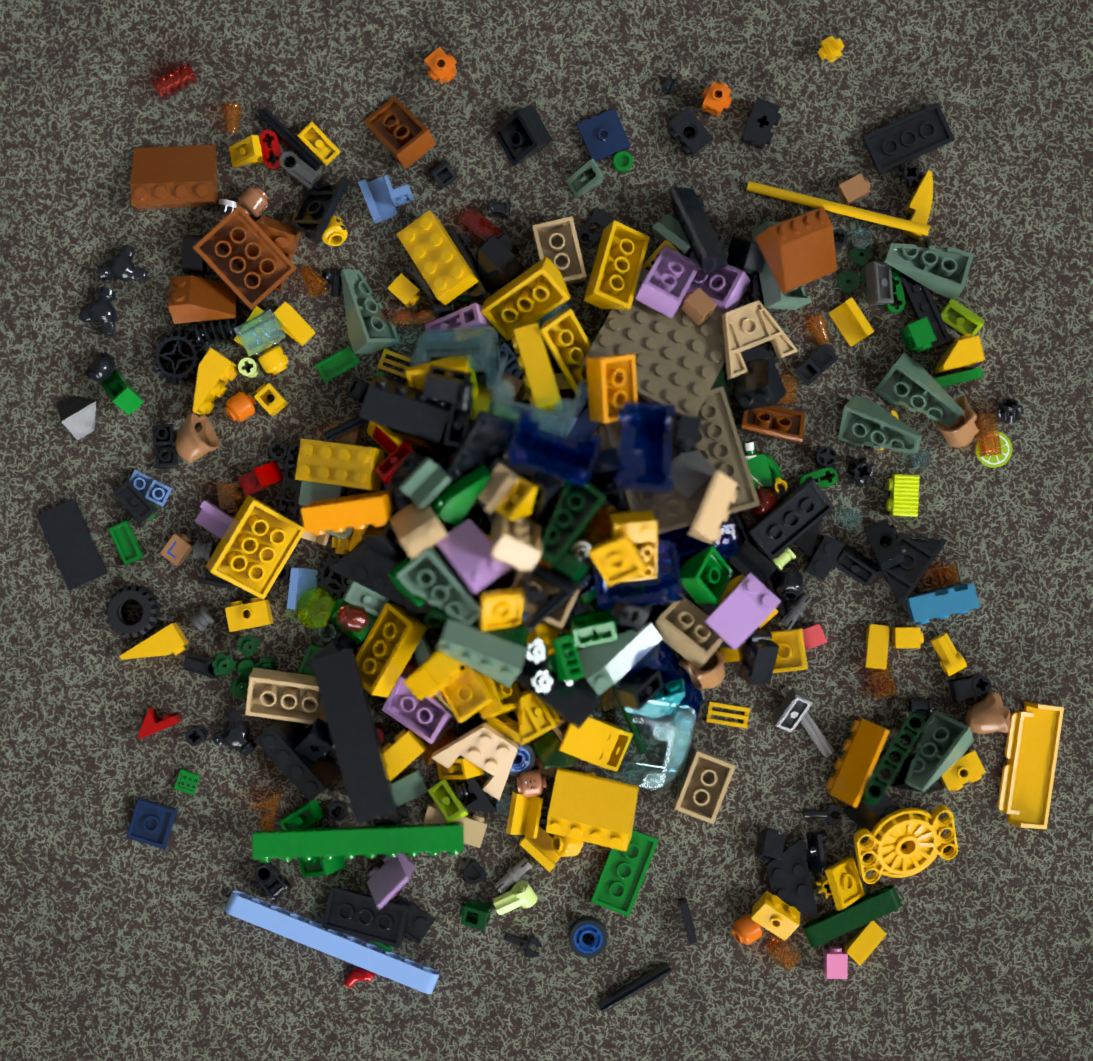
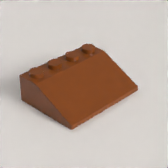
M216 145L134 148L130 183L131 205L137 210L218 206Z
M240 205L193 247L250 310L297 269Z
M824 207L774 225L755 237L782 293L837 271L833 225Z

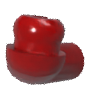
M356 967L344 980V984L352 988L358 980L370 982L374 979V973L361 967Z

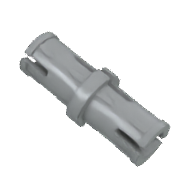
M523 857L512 869L509 868L507 874L495 883L494 886L499 888L498 891L503 894L511 885L519 882L520 877L532 868L533 865L529 863L526 857Z

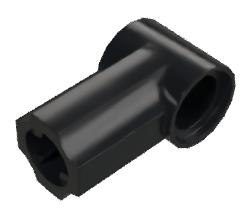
M188 652L185 657L184 670L202 674L211 679L224 676V674L216 675L212 671V661L216 659Z

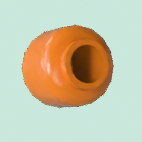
M238 392L225 403L226 408L224 410L233 422H243L255 413L254 405L256 401L250 394L246 395L243 392Z
M745 914L733 923L732 934L740 944L749 945L762 936V926L751 919V914Z

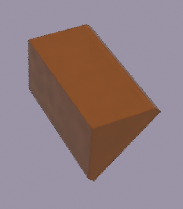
M774 405L745 410L742 412L738 430L799 444L803 441L805 413Z

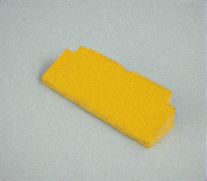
M1025 702L1024 712L1015 710L1010 716L1012 725L1007 735L1005 756L1008 760L1002 770L997 804L1000 812L1009 814V824L1022 828L1047 829L1064 707Z

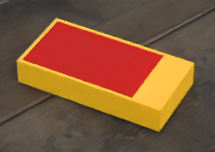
M372 421L369 422L366 433L389 454H392L404 443L393 436L394 432L387 426Z

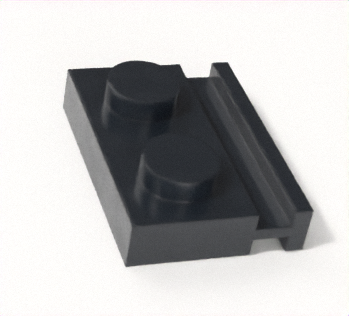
M401 896L397 903L410 906L404 935L419 945L436 918Z

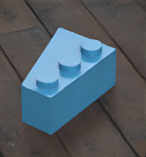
M964 582L909 596L905 602L910 622H917V625L929 623V619L937 618V620L945 619L950 614L957 613L959 615L968 613L969 610L980 608L974 583Z

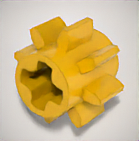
M830 36L820 42L821 48H819L818 54L821 60L827 59L830 63L843 55L841 51L845 46L840 38L836 40L833 36Z
M352 535L343 540L338 537H332L331 547L335 548V553L344 555L350 553L349 545Z
M820 873L821 879L815 881L820 886L817 892L819 894L824 892V897L828 899L832 892L830 886L826 889L824 884L829 882L827 876Z

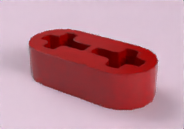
M265 130L259 136L263 161L269 169L278 170L282 167L280 164L282 152L279 139L273 131ZM269 135L274 139L271 141L272 148H269L268 144L264 142ZM271 152H273L276 158H279V160H276L275 165L268 162V160H271Z

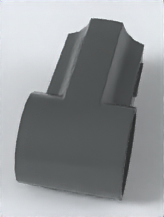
M285 152L280 157V164L286 173L291 174L307 188L311 189L318 182L321 175L299 159L295 153ZM289 159L295 160V164L292 167H286V162Z

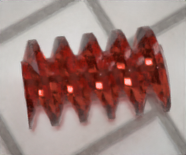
M187 59L186 66L181 62L178 63L179 70L171 66V74L164 70V78L159 73L157 74L158 81H155L152 77L150 78L159 96H162L165 100L168 99V92L172 96L176 95L175 88L182 92V84L186 88H190L189 81L197 84L196 75Z

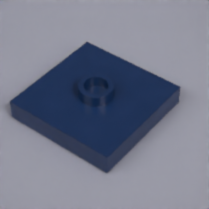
M615 108L577 124L590 158L594 159L595 162L631 147Z
M139 797L126 838L166 849L178 809Z

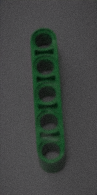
M431 604L425 616V622L428 625L443 630L448 618L462 623L448 615L446 611ZM480 617L471 623L469 627L480 630ZM519 625L483 631L524 648L529 635V631Z
M913 713L903 723L865 787L862 796L866 803L870 805L877 804L884 796L924 728L925 720L921 715ZM909 722H915L918 725V729L912 728ZM900 738L906 739L907 742H908V745H907V746L902 745V744L900 743L899 739H900ZM889 755L896 756L898 758V762H892L889 759ZM879 772L886 773L888 780L881 779ZM869 789L876 790L878 797H872L869 794Z
M889 885L858 899L843 910L836 909L803 925L802 928L810 946L816 947L899 909L902 906V902L894 885Z

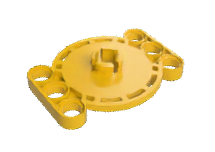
M945 805L935 807L931 814L919 808L900 809L881 819L872 832L867 829H861L854 835L859 874L867 884L877 882L881 874L893 878L912 876L928 867L937 855L945 860H950L958 853L954 817L950 809ZM942 812H947L945 818L938 819ZM949 829L947 835L940 836L943 830ZM862 837H869L867 842L860 843ZM946 846H952L950 851L943 852ZM872 853L869 859L862 860L865 854ZM869 870H874L873 875L869 877L865 876L866 872H868Z

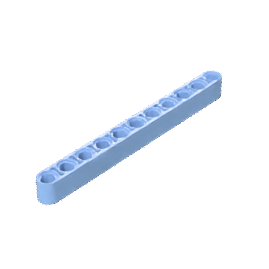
M233 890L224 910L229 915L423 993L432 994L439 977V972L395 953H389L380 947L345 933L323 928L320 923L240 891Z

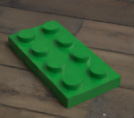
M633 829L627 851L611 848L591 902L629 917L659 839Z

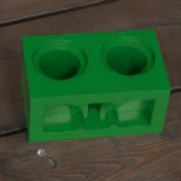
M927 317L899 330L908 352L915 350L916 354L932 347L931 343L937 340Z
M611 610L572 618V632L577 648L618 640L617 625Z

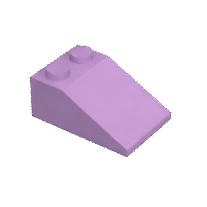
M664 245L646 277L636 300L672 319L700 267L699 264Z
M692 251L689 258L697 262V259ZM728 264L726 267L705 276L699 267L687 293L690 291L694 293L700 287L717 304L716 308L727 313L737 308L751 280L744 271Z
M470 519L450 531L446 537L435 543L471 595L477 593L510 569L505 561H498L491 555V542Z
M749 573L739 581L704 622L729 646L736 650L781 601L754 575Z
M400 676L382 711L430 744H433L442 737L453 717L433 697L429 699L426 696L420 701L403 683L407 678Z
M397 853L396 857H384L383 861L385 863L380 868L376 866L368 874L370 878L367 884L379 909L401 889L413 873L415 866L402 853Z

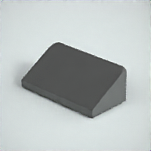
M872 262L865 265L868 305L893 304L891 266L885 262Z
M792 688L772 716L774 726L792 733L813 704V700L799 690Z

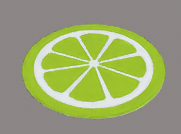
M990 431L983 434L976 444V455L979 461L991 468L1001 467L1006 464L1012 455L1010 439L998 431Z

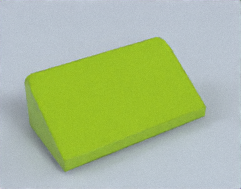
M949 299L940 312L943 322L963 335L972 333V337L977 334L985 321L953 299Z
M442 779L428 790V793L448 824L469 814L451 785L445 779Z

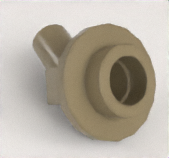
M586 539L579 540L571 547V554L574 553L583 559L590 555L588 551L592 547Z

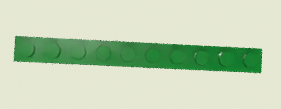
M463 823L254 830L252 833L253 859H258V862H270L271 858H279V861H291L294 857H300V860L307 861L313 860V857L320 856L322 860L334 859V856H343V859H353L355 855H364V858H375L376 854H385V857H396L397 853H405L406 856H418V853L426 852V855L429 856L439 855V852L457 855L460 854V851H464Z

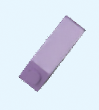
M474 303L425 324L428 343L430 344L434 341L444 342L473 336L491 329L492 324L481 313L482 306Z

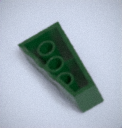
M573 473L569 476L541 543L542 554L539 558L553 569H556V563L565 552L568 553L605 503L606 497Z

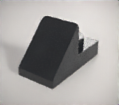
M472 777L467 779L468 784L466 787L472 796L476 795L477 797L465 804L464 808L492 814L496 812L497 807L488 793L482 790L483 786L478 778Z

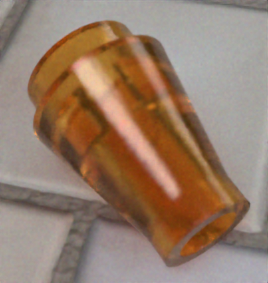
M224 103L222 111L226 133L239 132L243 110L240 103Z
M306 266L300 271L308 294L318 297L326 292V282L311 266Z
M821 313L806 319V327L819 346L830 341L825 317H822Z

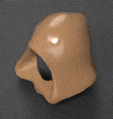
M961 396L955 402L964 413L952 427L934 421L949 447H965L972 442L974 436L980 431L979 426L975 423L977 415L967 404V398Z
M194 413L187 415L184 424L176 432V452L188 463H193L220 446V441L208 417L203 414L198 417ZM200 422L201 425L195 429V425Z
M717 650L700 670L684 657L678 662L679 666L687 670L693 686L699 690L715 688L722 683L725 677V659L723 658V653Z
M989 692L983 700L975 703L966 713V724L974 733L1010 732L1012 725L1010 710L1004 708L1002 698L998 693Z

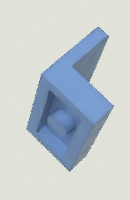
M388 174L384 175L395 207L415 201L409 184L393 189Z
M383 177L367 182L366 179L358 182L375 224L398 214Z
M291 568L287 609L314 610L318 570Z

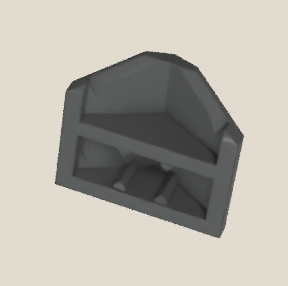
M699 451L681 452L672 461L668 481L688 500L713 477L716 469Z

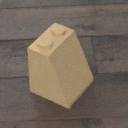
M412 502L389 519L400 542L411 558L416 557L448 535L446 527L440 518L436 516L430 503L421 510Z

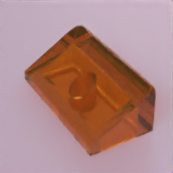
M453 727L444 732L439 740L429 744L424 752L421 753L428 766L435 762L431 758L432 753L458 738V733Z

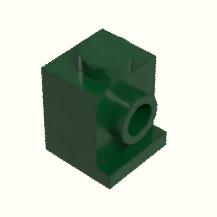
M567 552L562 555L555 565L560 574L578 583L589 568L578 555L574 553L570 555Z
M468 898L466 904L462 903L460 908L461 924L484 931L490 920L493 903L489 902L486 904Z

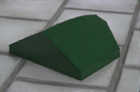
M555 731L532 745L543 767L546 769L550 767L564 768L574 765L579 759L558 750L561 740Z

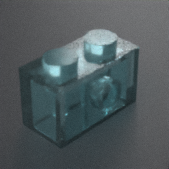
M271 310L234 328L243 348L249 356L261 353L266 347L276 345L281 339L286 337Z

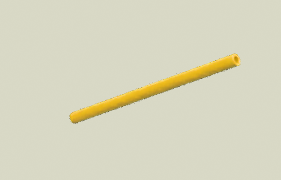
M752 181L748 182L746 190L817 209L824 207L825 211L928 236L930 230L929 225Z

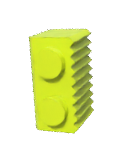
M892 474L891 478H888L887 490L890 491V499H887L886 510L890 511L889 516H918L919 475Z

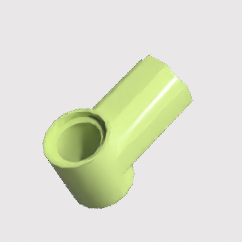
M525 880L517 882L511 891L493 898V904L499 915H503L520 906L529 908L537 901L535 892Z

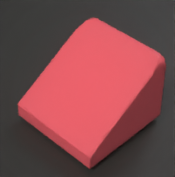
M819 623L802 629L804 644L807 650L827 643Z

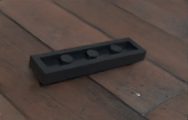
M900 273L898 276L902 280L903 289L917 320L927 317L937 339L931 343L932 347L930 349L951 341L929 289L907 275Z

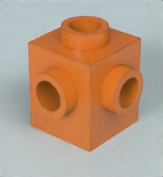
M440 47L424 59L425 66L429 69L427 73L433 81L438 80L440 84H443L445 81L449 82L455 77L457 72L455 64L457 62L450 53L446 55Z
M713 81L710 87L706 86L701 97L705 99L701 109L720 117L723 109H728L732 101V97L729 96L731 93V89L728 88L729 86L719 81L717 83Z

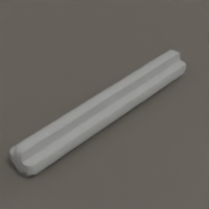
M788 685L780 690L784 698L792 688ZM806 712L800 722L823 756H830L834 750L809 713Z

